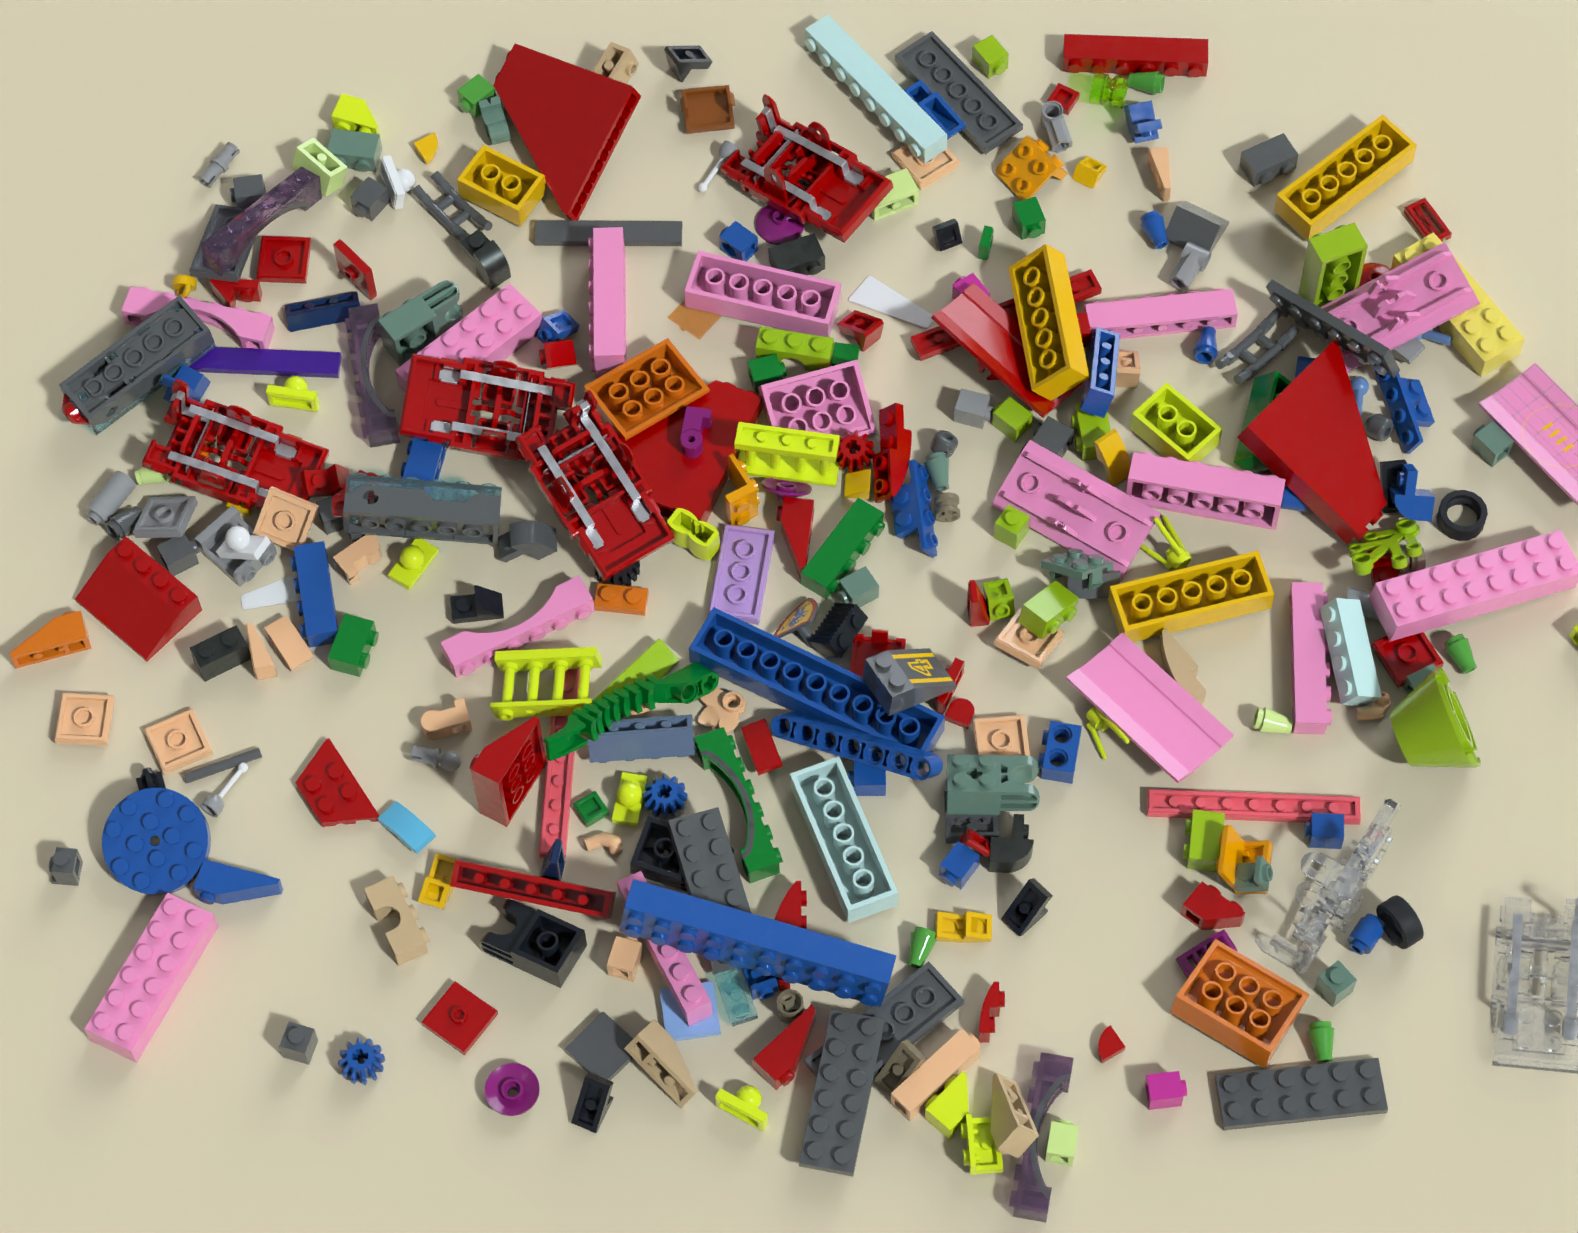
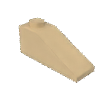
M655 1019L624 1048L680 1108L698 1092L674 1038Z
M995 1073L992 1081L990 1131L995 1142L994 1145L999 1152L1004 1155L1010 1154L1019 1159L1039 1135L1017 1082Z

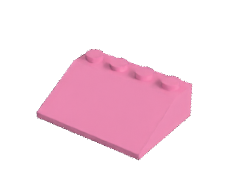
M858 360L758 386L769 426L840 435L842 438H845V431H848L850 435H854L856 429L859 431V437L865 433L867 435L877 433Z

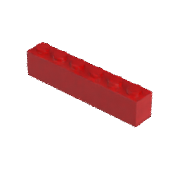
M1064 34L1063 72L1117 73L1126 75L1138 72L1159 71V74L1169 77L1190 76L1196 78L1207 76L1208 39Z
M455 860L450 883L451 887L606 919L612 916L616 892L463 860Z

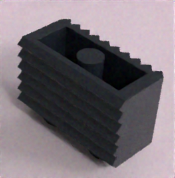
M836 602L831 607V610L828 611L829 614H826V618H823V622H820L818 630H815V634H812V638L809 639L810 643L822 656L842 658L868 620V616L857 604Z

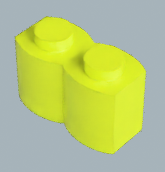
M677 508L667 520V525L675 536L672 542L680 547L689 548L697 558L710 561L720 549L718 530L707 522L698 521L696 516L690 511Z

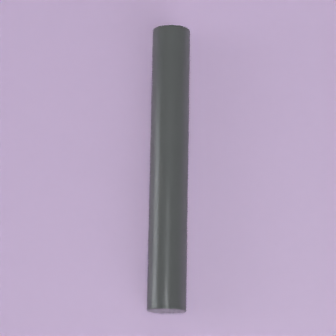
M258 747L184 773L188 784L236 767L242 762L247 763L259 759L262 755Z

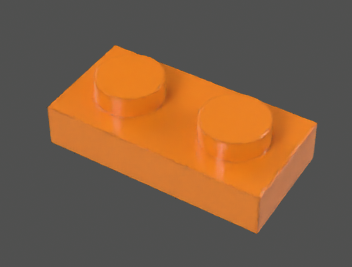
M597 583L594 609L596 611L645 616L649 590L648 588Z

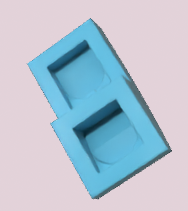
M397 801L377 818L383 827L395 834L403 845L416 854L436 837L431 829Z

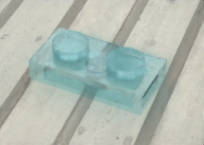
M734 968L716 974L715 980L732 1027L758 1019V1014L741 968Z

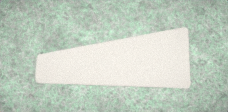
M868 276L849 297L851 302L924 328H928L934 321L931 319L932 314L872 276Z
M296 573L241 595L242 609L246 610L301 601L300 593L296 594L293 580L298 578V574Z

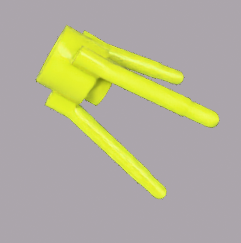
M1163 515L1162 520L1168 531L1160 520L1154 517L1153 521L1171 545L1165 553L1167 560L1144 544L1140 548L1161 562L1168 571L1172 568L1175 570L1185 568L1192 560L1191 554L1185 549L1167 516Z
M1095 706L1087 712L1086 718L1089 720V723L1086 727L1091 732L1103 760L1107 756L1096 731L1097 729L1102 732L1110 727L1126 744L1130 742L1125 734Z

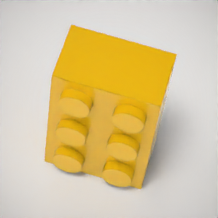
M484 144L457 179L459 195L520 227L547 192L545 175Z

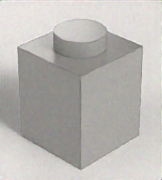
M961 388L954 409V422L983 429L985 421H990L994 408L990 406V395Z

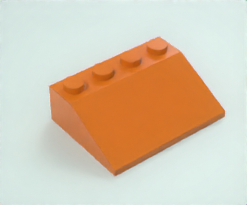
M668 338L584 386V392L590 390L598 402L596 410L602 417L601 421L604 424L609 422L616 434L625 441L710 392L708 386Z
M1215 939L1176 995L1170 1013L1265 1069L1310 994Z

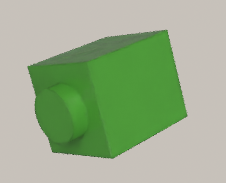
M477 74L457 90L459 107L465 113L469 112L474 118L480 115L478 101L496 96L495 87L480 74Z

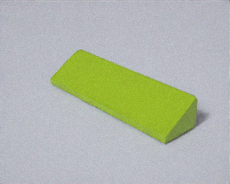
M659 638L596 698L601 700L602 696L606 693L611 695L613 690L617 688L622 690L626 684L633 685L637 679L646 681L645 677L648 675H652L655 678H663L679 663V659Z

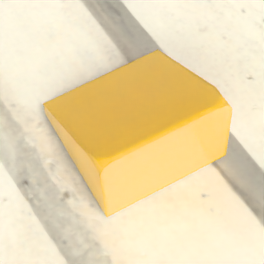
M1086 156L1077 163L1072 179L1089 188H1094L1108 166Z
M871 469L846 474L844 498H870Z

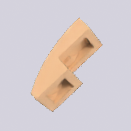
M287 615L264 627L265 632L276 650L280 652L290 671L314 658Z

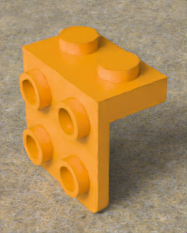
M1028 135L995 169L996 174L1020 200L1031 198L1051 176L1062 180L1068 174L1063 168L1064 162L1055 154L1053 156L1050 155L1047 151L1049 146L1040 138L1035 140Z
M732 453L728 455L729 478L736 490L725 495L728 524L737 526L748 523L751 518L758 515V504H760L757 496L759 487L754 478L749 479L746 474L745 464Z
M1224 825L1223 833L1219 837L1220 857L1216 860L1218 874L1237 895L1267 893V891L1237 892L1234 885L1237 863H1255L1257 856H1263L1271 865L1273 844L1270 840L1244 841L1231 825Z

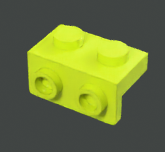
M971 1113L966 1114L965 1123H960L961 1139H967V1149H963L964 1166H969L970 1175L1003 1173L1002 1153L996 1149L990 1131L991 1117L972 1118Z

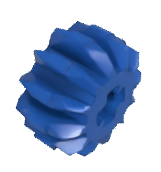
M664 773L662 780L654 776L652 778L653 784L646 783V792L642 794V798L646 802L645 809L647 811L652 810L654 817L661 813L663 819L666 820L668 814L671 813L672 816L676 817L678 815L677 810L684 811V802L687 801L688 796L684 792L685 785L678 783L676 776L668 780L667 775Z
M358 1037L356 1040L357 1044L353 1045L347 1041L346 1046L348 1050H340L339 1054L342 1059L338 1061L339 1068L343 1069L342 1075L344 1078L350 1077L353 1084L360 1078L362 1084L366 1085L368 1077L376 1081L377 1075L375 1072H383L384 1067L381 1063L385 1062V1056L380 1053L382 1051L380 1045L373 1046V1041L370 1038L363 1044L361 1038ZM365 1058V1063L359 1064V1059Z

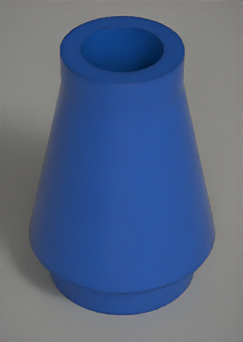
M1151 211L1140 218V226L1153 243L1155 249L1166 247L1169 242L1166 236L1163 216L1158 211Z
M1206 326L1201 329V334L1193 349L1195 359L1199 363H1212L1218 355L1216 330L1213 327Z

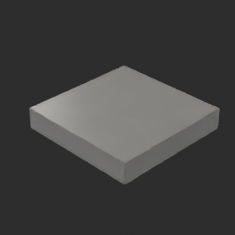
M149 497L133 529L135 538L182 537L198 504L196 497Z

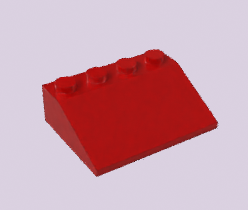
M127 536L106 554L75 598V601L146 662L202 611L198 596Z
M534 716L487 745L480 755L474 756L470 763L479 813L506 827L547 764L539 718Z

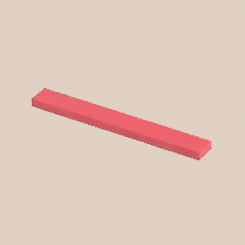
M568 669L565 671L563 700L578 699L580 669ZM551 716L549 736L565 727L568 721L567 716ZM575 751L552 761L547 760L539 857L545 858L555 839H561L566 858Z
M1169 789L1147 790V817L1192 818L1194 809L1225 813V820L1305 823L1310 821L1312 813L1344 814V824L1360 825L1361 822L1360 797Z

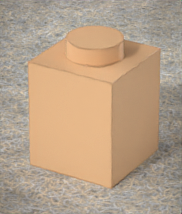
M616 936L606 965L608 975L634 982L643 955L642 943L636 938L624 936L623 938Z

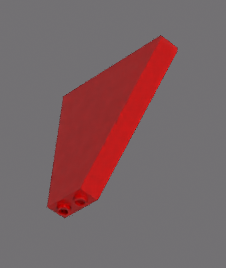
M515 43L511 51L508 52L501 71L496 75L493 86L541 174L545 175L546 183L563 214L569 220L578 221L641 95L631 85Z
M1334 340L1237 438L1277 477L1286 479L1285 485L1348 544L1354 538L1359 541L1369 531L1366 525L1370 523L1373 526L1383 516L1380 511L1387 505L1339 343Z
M715 380L709 383L707 386L710 392L686 405L712 409L711 429H703V452L696 458H688L681 451L680 437L686 406L626 441L618 435L621 442L627 444L635 458V464L652 489V494L649 497L654 499L661 510L660 514L662 517L669 519L677 508H682L694 514L698 521L707 522L729 478L728 455L733 453L737 459L739 458L740 450L735 449L734 445L738 423L756 424L763 410L762 396L751 390L745 391L737 388L729 382L723 383ZM583 457L579 461L588 470L595 458L587 462ZM574 463L569 465L575 471L574 475L578 481L583 480L582 471ZM632 470L630 480L636 477Z

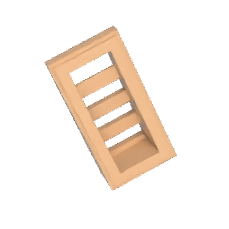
M1167 147L1149 148L1148 165L1163 202H1168L1171 192L1169 151Z
M252 622L246 623L250 654L256 679L262 680L276 677L275 665Z

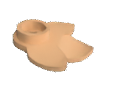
M716 688L711 693L700 698L707 707L700 714L698 723L708 728L719 725V728H725L726 733L733 731L739 724V715L745 711V698L738 692L731 691L726 693L722 689ZM736 703L738 706L730 708L729 704Z

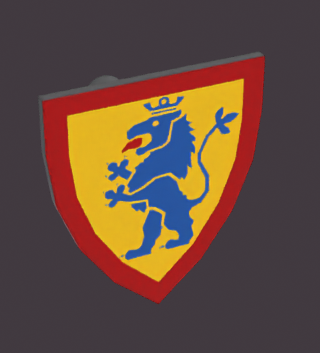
M807 598L786 617L774 633V636L781 638L797 630L807 644L813 647L809 639L812 638L813 634L810 628L815 621L818 603L813 598Z

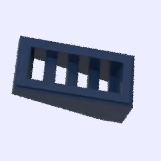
M555 839L545 856L540 873L541 877L561 881L566 862L561 839Z

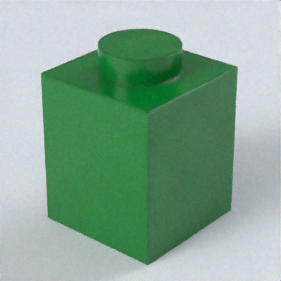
M1037 197L1013 203L1012 218L1022 240L1036 238L1045 233L1046 219Z
M777 354L747 361L748 375L753 390L757 394L759 393L758 386L782 380L783 377L787 376L784 362L779 363Z

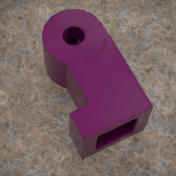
M686 406L680 437L681 451L686 457L696 458L702 454L703 429H711L712 409Z

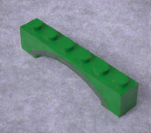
M722 727L694 737L695 749L703 769H710L721 777L734 792L742 807L748 833L745 849L740 850V860L749 883L779 874V863L783 862L778 847L773 848L770 840H773V835L769 825L763 824L761 817H764V813L760 803L754 802L752 795L755 792L751 780H745L743 772L746 770L742 758H736L734 753L736 744L733 736H727L725 728Z

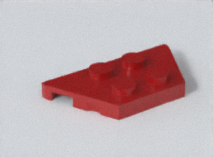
M330 738L326 739L295 782L298 790L322 827L336 826L340 823L345 825L356 824V821L370 819L372 822H377L378 812Z

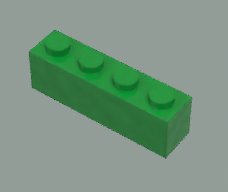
M1278 371L1254 378L1241 432L1291 383L1289 379ZM1239 440L1234 458L1236 465L1254 474L1269 469Z
M858 498L802 570L801 585L826 600L831 593L835 594L839 590V580L846 574L852 573L859 556H864L871 546L870 542L875 536L879 537L885 527L884 512Z

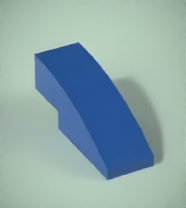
M922 80L904 90L947 134V140L966 128V124L938 92L932 93Z

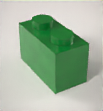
M344 614L328 655L331 670L360 677L363 668L366 669L369 665L370 649L372 646L375 647L378 641L379 632L376 631L374 621Z

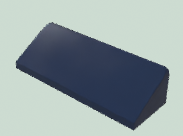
M356 291L284 306L290 332L362 318L358 293Z

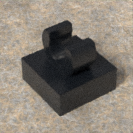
M955 219L932 227L936 247L940 252L963 243L959 225Z

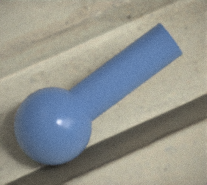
M1432 330L1416 337L1418 340L1427 339L1448 346L1452 342V336Z
M1357 376L1350 383L1361 416L1363 395L1368 392L1369 383L1364 377Z

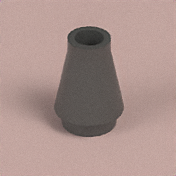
M134 506L125 512L110 517L105 524L107 532L115 540L123 539L135 527L142 511L137 506Z

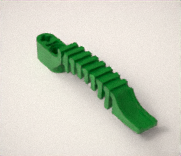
M694 662L664 678H655L652 675H648L645 677L646 681L637 679L633 685L626 684L622 690L618 688L613 690L611 695L606 693L602 696L601 700L596 698L592 701L591 705L587 703L583 705L582 710L576 709L572 711V715L567 716L568 721L563 729L543 739L544 743H546L547 751L545 757L547 760L552 761L588 744V740L578 736L579 734L592 741L598 740L597 733L602 734L605 732L603 726L607 728L612 726L611 720L615 722L620 721V714L626 718L631 716L630 709L639 714L643 711L641 705L649 710H653L656 708L655 703H692L714 691L719 683V676L703 664Z

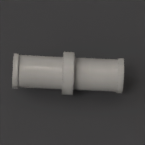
M227 142L217 157H213L210 160L211 164L198 177V180L204 186L211 188L221 173H225L228 170V165L235 156L240 153V150L237 149L238 147L231 142Z

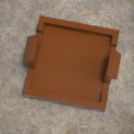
M729 85L681 90L682 98L680 99L681 112H684L687 134L735 129L732 106H735L734 94L730 92Z

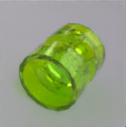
M1095 72L1090 103L1104 105L1107 102L1110 107L1123 109L1129 78L1115 76L1111 79L1109 74Z

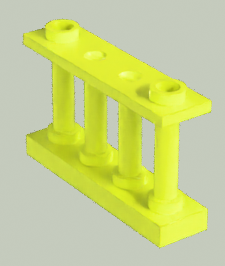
M744 422L738 423L734 445L735 449L740 450L739 458L745 464L748 476L836 487L839 473V463H836L840 435Z
M597 647L495 651L494 661L500 671L504 672L502 702L490 703V709L497 719L509 721L513 718L534 716H571L572 711L576 709L582 710V706L586 703L591 705L593 700L592 698L588 699L590 670L602 668V657ZM568 669H580L578 699L563 700L565 671ZM543 670H555L552 700L537 701L540 672ZM518 671H530L527 701L512 702L515 673Z

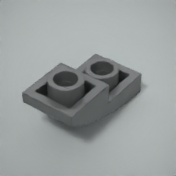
M1103 570L1102 582L1104 583L1101 587L1093 590H1088L1089 574L1088 578L1084 580L1068 576V590L1079 597V599L1108 598L1110 586L1120 584V571L1111 570L1106 572Z

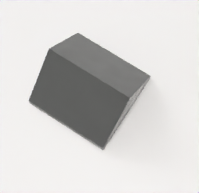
M1185 201L1176 205L1166 229L1167 240L1169 243L1184 249L1188 242H1192L1212 252L1228 227L1229 221Z

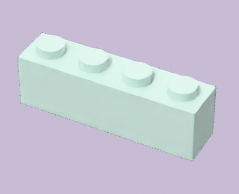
M1335 598L1320 607L1340 702L1341 705L1366 706L1382 696L1360 600Z

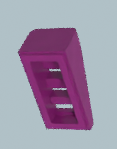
M1224 929L1176 958L1187 979L1194 970L1188 960L1192 958L1197 966L1201 960L1198 955L1201 953L1204 956L1215 939L1237 951L1236 946Z

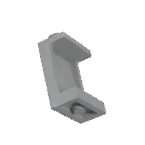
M231 506L196 536L195 541L199 551L234 583L241 587L245 582L251 581L263 566L269 565L274 560L277 552L274 543L270 540L271 543L258 560L220 558L216 551L224 542L226 532L231 527H244L248 530L249 535H253L254 532L241 519L239 511L234 506Z

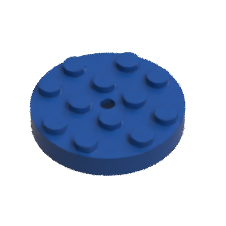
M166 788L143 789L124 798L115 806L107 818L102 835V851L111 873L126 887L146 895H166L188 886L197 878L204 859L208 860L211 847L209 825L199 807L186 796ZM153 836L160 838V843L157 846H153L150 842Z

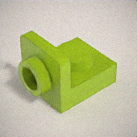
M1008 578L983 582V592L988 604L990 620L994 621L1013 617L1015 615L1014 596Z

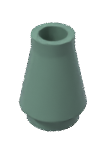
M943 452L927 455L924 465L933 483L934 491L948 490L949 458H946Z

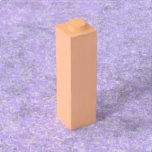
M961 1028L891 1093V1103L911 1121L925 1108L926 1103L933 1095L936 1094L938 1096L944 1090V1085L953 1075L957 1077L980 1057L981 1047L979 1040L972 1033L967 1034Z

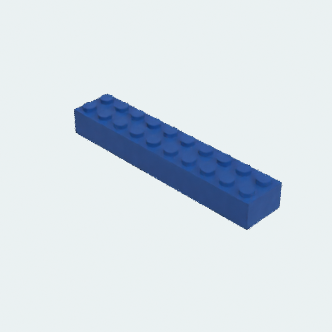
M713 607L689 647L691 663L699 662L716 672L718 676L800 714L931 753L945 730V716L920 704L888 716L861 676ZM901 755V762L905 764V758Z
M633 879L619 930L632 938L641 937L651 940L656 945L675 947L683 953H696L703 955L711 961L720 960L727 962L735 968H747L763 976L771 975L782 978L787 983L806 985L814 991H827L842 999L851 998L858 1000L866 1006L881 1007L897 956Z

